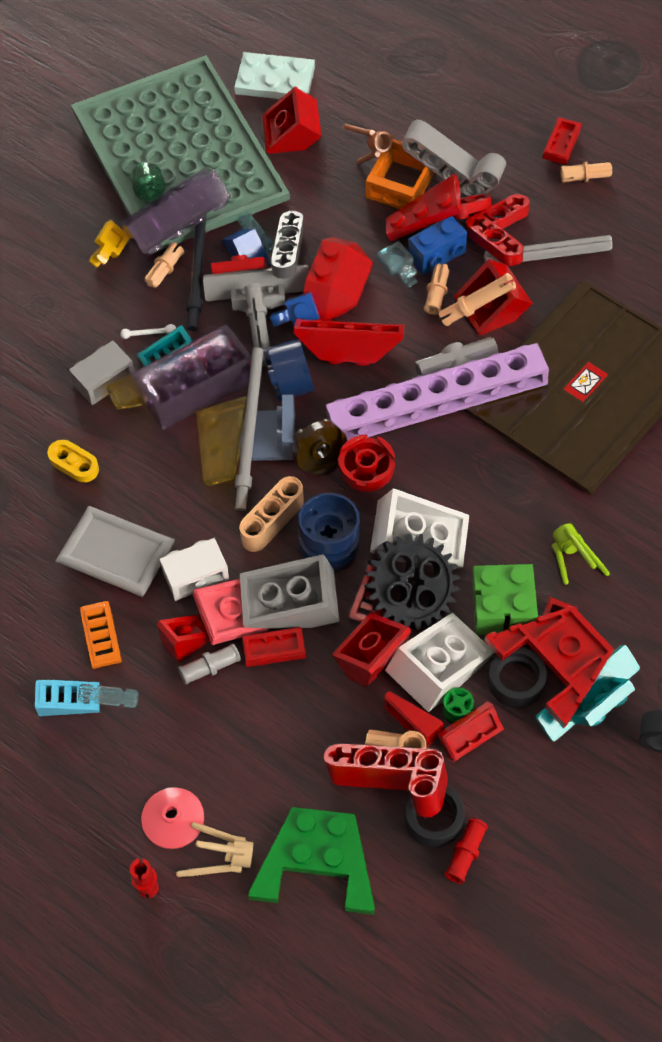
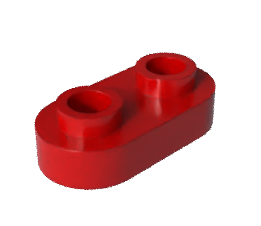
M475 194L461 198L462 212L453 217L455 219L469 218L471 213L476 214L492 206L491 195Z

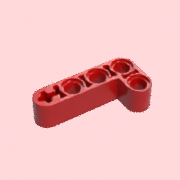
M334 744L326 749L324 760L329 777L334 784L340 786L409 790L414 810L419 816L432 817L441 811L448 784V775L444 757L438 750L356 744Z

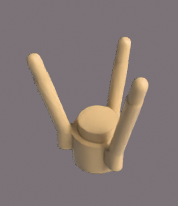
M193 822L191 824L192 828L229 841L227 845L197 841L196 846L226 852L225 861L231 862V864L180 870L176 872V876H197L223 872L241 873L242 867L250 868L253 842L246 841V837L234 836Z

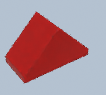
M198 614L159 620L156 624L161 643L178 663H181L210 641L204 623Z

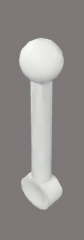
M169 324L165 328L134 331L123 329L120 336L123 339H128L130 336L168 334L176 329L173 324Z

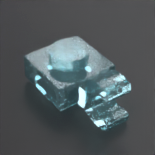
M399 241L377 252V260L391 275L399 273L407 287L417 283L416 278H414L417 271L412 266L413 256Z

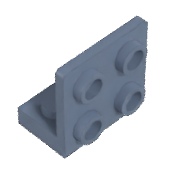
M282 395V406H277V410L257 411L252 461L294 460L292 456V448L295 443L293 440L295 434L294 395ZM240 411L239 413V460L241 458L246 411Z

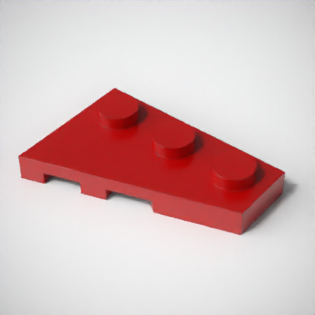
M452 174L386 218V235L390 241L399 239L462 212L460 185L456 174Z

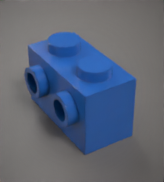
M453 216L444 219L409 238L408 259L422 275H425L434 270L436 264H445L466 252L467 232Z

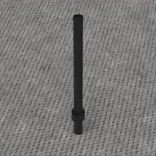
M204 191L198 193L190 297L186 302V311L188 312L187 329L189 331L198 330L199 313L202 312L203 301L200 299L208 203V193Z

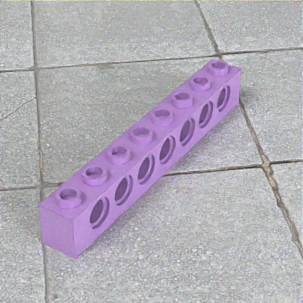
M538 343L523 345L515 350L495 353L484 359L468 361L463 365L444 368L426 376H416L412 380L402 383L389 384L378 390L365 391L354 397L335 400L330 404H326L328 419H331L342 429L347 436V440L359 435L370 437L547 385L549 368Z

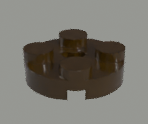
M331 419L315 422L294 434L293 440L295 443L292 448V456L301 470L309 471L313 475L326 473L339 463L337 459L342 446L348 441L347 436ZM324 444L321 446V450L317 452V447Z

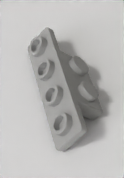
M297 266L295 275L286 279L275 277L272 273V268L204 275L205 300L231 299L233 310L246 312L248 306L244 286L258 283L261 285L263 306L267 307V309H275L281 305H286L285 293L304 291L306 278L309 273L308 266Z

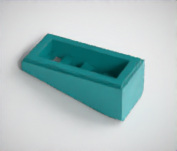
M180 325L137 354L149 375L152 376L182 362L181 358L187 354L195 355V348L197 346L184 327ZM174 347L175 350L171 352L169 348ZM164 351L166 356L162 358L159 353ZM152 356L157 360L154 364L149 359Z

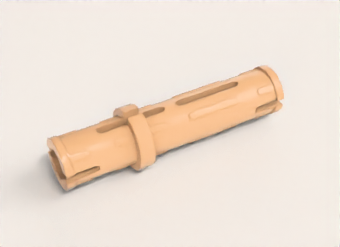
M506 273L469 296H461L458 298V302L439 311L440 318L451 314L441 321L444 325L449 326L463 316L469 317L473 315L474 310L516 288L515 281L504 285L513 279L509 273Z

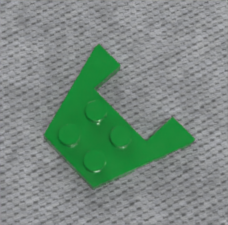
M292 807L249 891V900L278 903L283 871L349 878L345 903L346 912L374 915L375 906L355 814Z

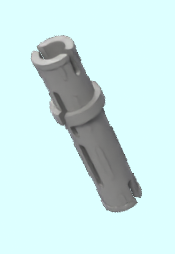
M258 283L248 284L244 286L248 306L246 317L250 319L254 348L265 349L270 347L265 318L267 307L263 306L261 285ZM263 354L262 366H266L267 364Z

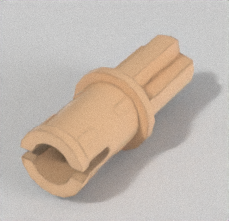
M583 162L581 165L560 167L562 183L582 180L588 182L589 179L610 177L612 175V165L609 162L598 164Z
M171 242L162 256L155 259V265L145 276V281L149 287H158L165 276L173 272V266L184 254L181 246L174 252L177 243Z
M436 264L434 266L431 282L427 285L428 295L424 311L428 314L437 315L439 313L443 296L448 291L446 283L449 269L446 264Z

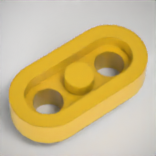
M57 440L49 446L47 454L53 467L79 482H89L97 477L99 473L98 462L95 456L68 440ZM61 456H67L65 459H59Z

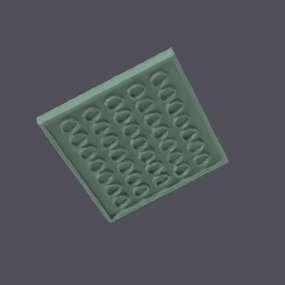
M207 55L71 105L73 114L149 254L167 248L171 242L180 243L195 236L198 193L201 191L208 193L205 233L290 200L289 191Z

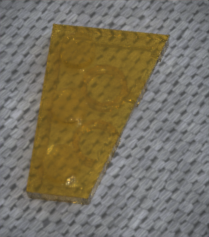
M247 396L196 411L203 482L208 487L234 479L240 453L239 441L241 432L244 431Z

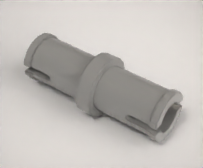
M231 644L211 654L209 652L202 654V658L178 667V671L184 684L187 685L189 682L208 674L210 676L216 675L217 670L239 662L241 658L236 646Z

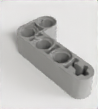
M422 120L411 122L402 141V147L407 153L444 180L455 173L459 179L460 191L466 196L488 194L497 187L506 167L505 159L496 153H489L478 161Z

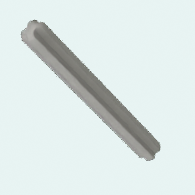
M610 235L527 245L523 246L522 262L610 251L613 242ZM487 251L484 252L485 263L488 259L501 263Z

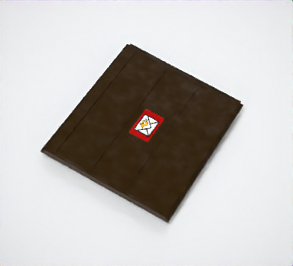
M580 280L518 346L538 343L549 368L548 384L463 410L592 495L662 416V327L585 280Z

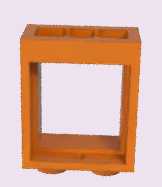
M393 139L391 148L381 153L366 179V198L401 209L424 193L435 172L407 153L402 147V141ZM393 162L423 171L414 188L384 178Z

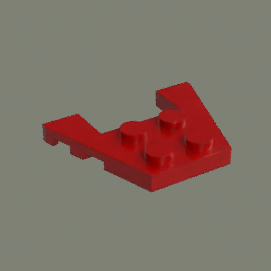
M574 606L537 617L535 621L523 625L519 623L510 626L508 630L499 633L495 631L485 636L487 645L502 661L527 643L567 686V688L547 702L545 709L563 729L569 724L614 651L613 647Z

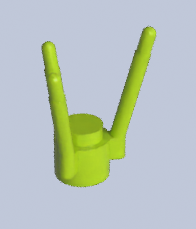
M564 524L553 532V538L556 542L551 547L556 554L564 585H567L569 581L562 552L573 554L579 551L592 569H595L597 566L605 576L610 575V572L584 542L572 524Z

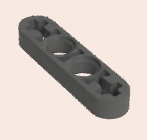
M288 211L280 216L271 260L272 273L280 279L294 276L297 270L304 231L303 214L298 211Z

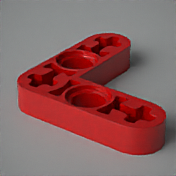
M514 194L472 215L466 221L467 236L501 263L508 266L520 264L523 260V245L503 229L529 214L530 202L528 197ZM493 216H503L502 218H493ZM489 239H500V241L493 242L489 241Z

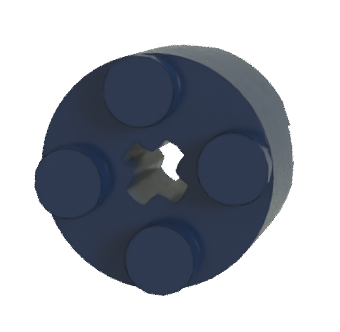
M300 339L263 349L265 361L269 368V376L278 402L282 401V395H294V397L315 391Z

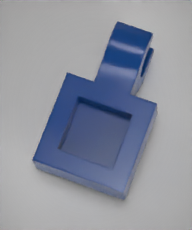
M312 292L286 300L287 308L274 312L270 316L273 327L292 320L295 326L296 319L317 320L320 318Z

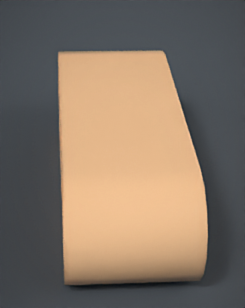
M288 476L281 479L243 518L239 529L241 542L246 550L250 552L262 550L301 509L304 503L303 486L298 478ZM288 493H294V494H295V495H293V496H286V494H288ZM271 512L277 513L276 515H273V516L267 515L268 513H271ZM251 532H258V534L254 536L248 535Z

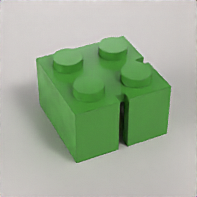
M533 564L473 566L472 595L476 635H488L495 631L496 633L502 632L505 616H510L508 629L510 626L519 623L523 625L537 620L538 611Z

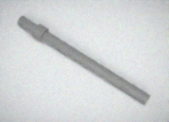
M253 348L239 474L235 477L234 486L237 488L235 510L246 511L248 490L252 487L250 470L264 352L262 348Z

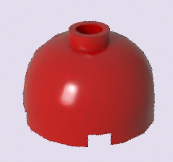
M359 435L349 439L342 446L339 455V472L343 481L349 487L362 493H372L382 489L390 482L395 470V453L391 445L383 438L376 436V439L367 438V435Z

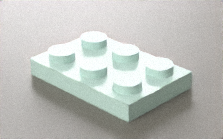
M244 52L234 87L235 94L281 99L294 87L309 94L315 69V60Z

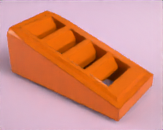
M104 601L80 607L92 668L96 669L121 663L122 659L109 602ZM108 625L106 629L91 631V629ZM109 637L111 639L108 641L94 644V641ZM113 648L111 653L96 656L98 651Z

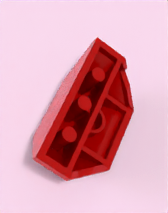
M335 237L322 240L306 278L303 294L312 292L320 316L317 320L330 321L357 306L373 267V261L357 243Z
M296 319L294 334L321 361H327L330 364L354 362L355 365L366 366L370 363H376L403 340L405 325Z

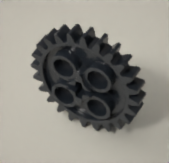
M409 533L404 535V541L399 536L393 537L394 546L388 541L382 543L385 552L379 549L374 551L378 560L368 561V564L374 569L364 573L365 576L372 578V582L365 584L364 588L372 589L373 593L366 597L367 600L376 599L377 601L372 608L373 611L382 609V617L389 618L391 616L392 621L398 623L401 621V624L408 627L411 623L414 630H420L421 622L425 627H431V618L436 622L442 620L439 612L445 614L451 612L446 604L457 602L451 596V592L460 591V588L453 585V581L460 579V576L452 575L451 571L458 567V565L448 564L447 561L451 558L452 554H441L444 548L443 544L433 547L434 538H428L423 543V534L416 535L413 541L412 535ZM398 556L402 557L406 563V568L402 573L395 568V560ZM414 556L418 557V562L416 563V565L414 561ZM426 562L431 563L434 568L431 578L427 577L423 572ZM412 577L413 580L417 581V585L412 586V584L407 583V579ZM393 586H397L401 591V598L398 602L393 601L390 597V590ZM422 591H425L429 596V603L426 607L419 603V595ZM410 597L411 606L407 608L406 603Z

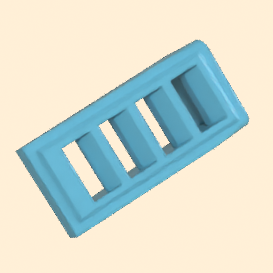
M36 680L35 709L39 716L100 713V683ZM73 692H77V703H71ZM84 692H89V704L84 703ZM59 693H64V703L59 702ZM46 694H51V702H46Z

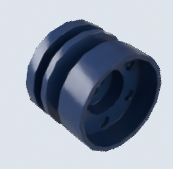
M321 493L307 500L302 505L298 514L299 552L301 556L305 559L324 554L334 570L348 566L355 559L359 550L360 519L359 511L355 504L345 496L335 493Z

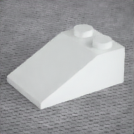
M393 488L378 500L370 552L374 553L378 549L385 552L382 543L388 541L394 546L393 537L399 536L404 541V535L411 533L414 541L416 535L423 534V543L428 538H434L433 547L443 544L444 548L441 554L451 553L452 556L447 561L448 564H457L458 567L456 568L460 569L463 567L469 515ZM399 556L395 560L405 562V560ZM414 556L415 563L418 562L417 556Z
M452 612L398 647L385 671L429 712L443 702L447 691L460 687L492 658L495 652Z

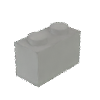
M114 341L99 347L93 354L84 360L78 361L69 369L73 386L91 405H94L136 376L132 360Z

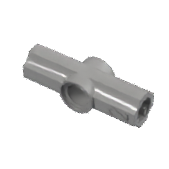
M488 337L464 346L459 342L449 344L440 354L416 361L415 369L417 376H426L444 368H453L463 365L468 361H477L490 357L495 353H499L497 343L494 338Z

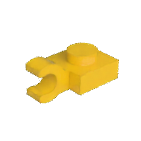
M112 220L106 222L94 241L100 247L90 257L89 262L98 268L100 263L104 265L110 256L112 258L119 256L130 236Z

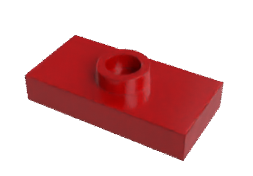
M558 117L543 151L542 159L567 165L581 132L582 123Z
M247 255L232 256V261L211 263L212 273L214 274L269 269L266 258L247 259Z
M301 627L242 636L247 667L306 658Z
M487 701L439 732L438 736L449 759L455 762L503 731L504 728L493 704Z

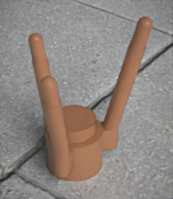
M344 125V128L368 136L367 145L371 153L356 161L357 164L364 163L372 158H378L381 152H386L391 148L394 137L388 132H375L374 130L353 125Z

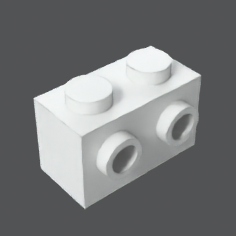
M215 538L198 541L189 548L181 551H172L165 557L160 558L163 574L175 601L192 595L194 589L230 580L227 564Z

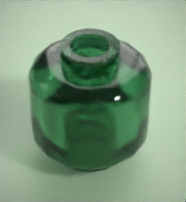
M142 163L133 169L130 181L134 194L143 201L159 199L166 188V182L161 169L153 163Z

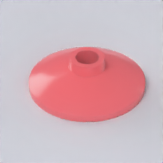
M167 788L155 793L145 804L141 816L142 828L147 838L155 845L165 849H178L190 844L201 832L192 828L191 824L193 822L201 825L204 824V810L201 802L193 793L182 788ZM168 811H177V815L174 818L166 817Z

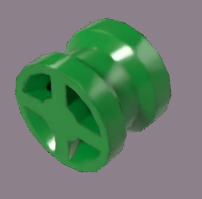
M459 687L452 688L446 692L443 699L442 713L449 723L453 724L473 711L474 699L472 694L468 690Z

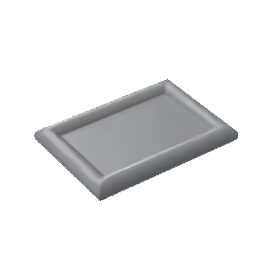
M88 506L58 555L56 562L143 597L161 566L160 558L168 554L175 540Z

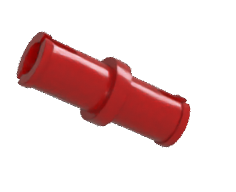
M477 818L469 819L461 840L457 841L454 846L455 854L444 874L448 880L456 884L464 883L472 861L477 860L479 856L478 848L488 829V825Z
M136 859L130 865L132 885L143 898H146V894L149 895V898H152L159 889L157 873L147 860L143 859V864H141L140 859Z

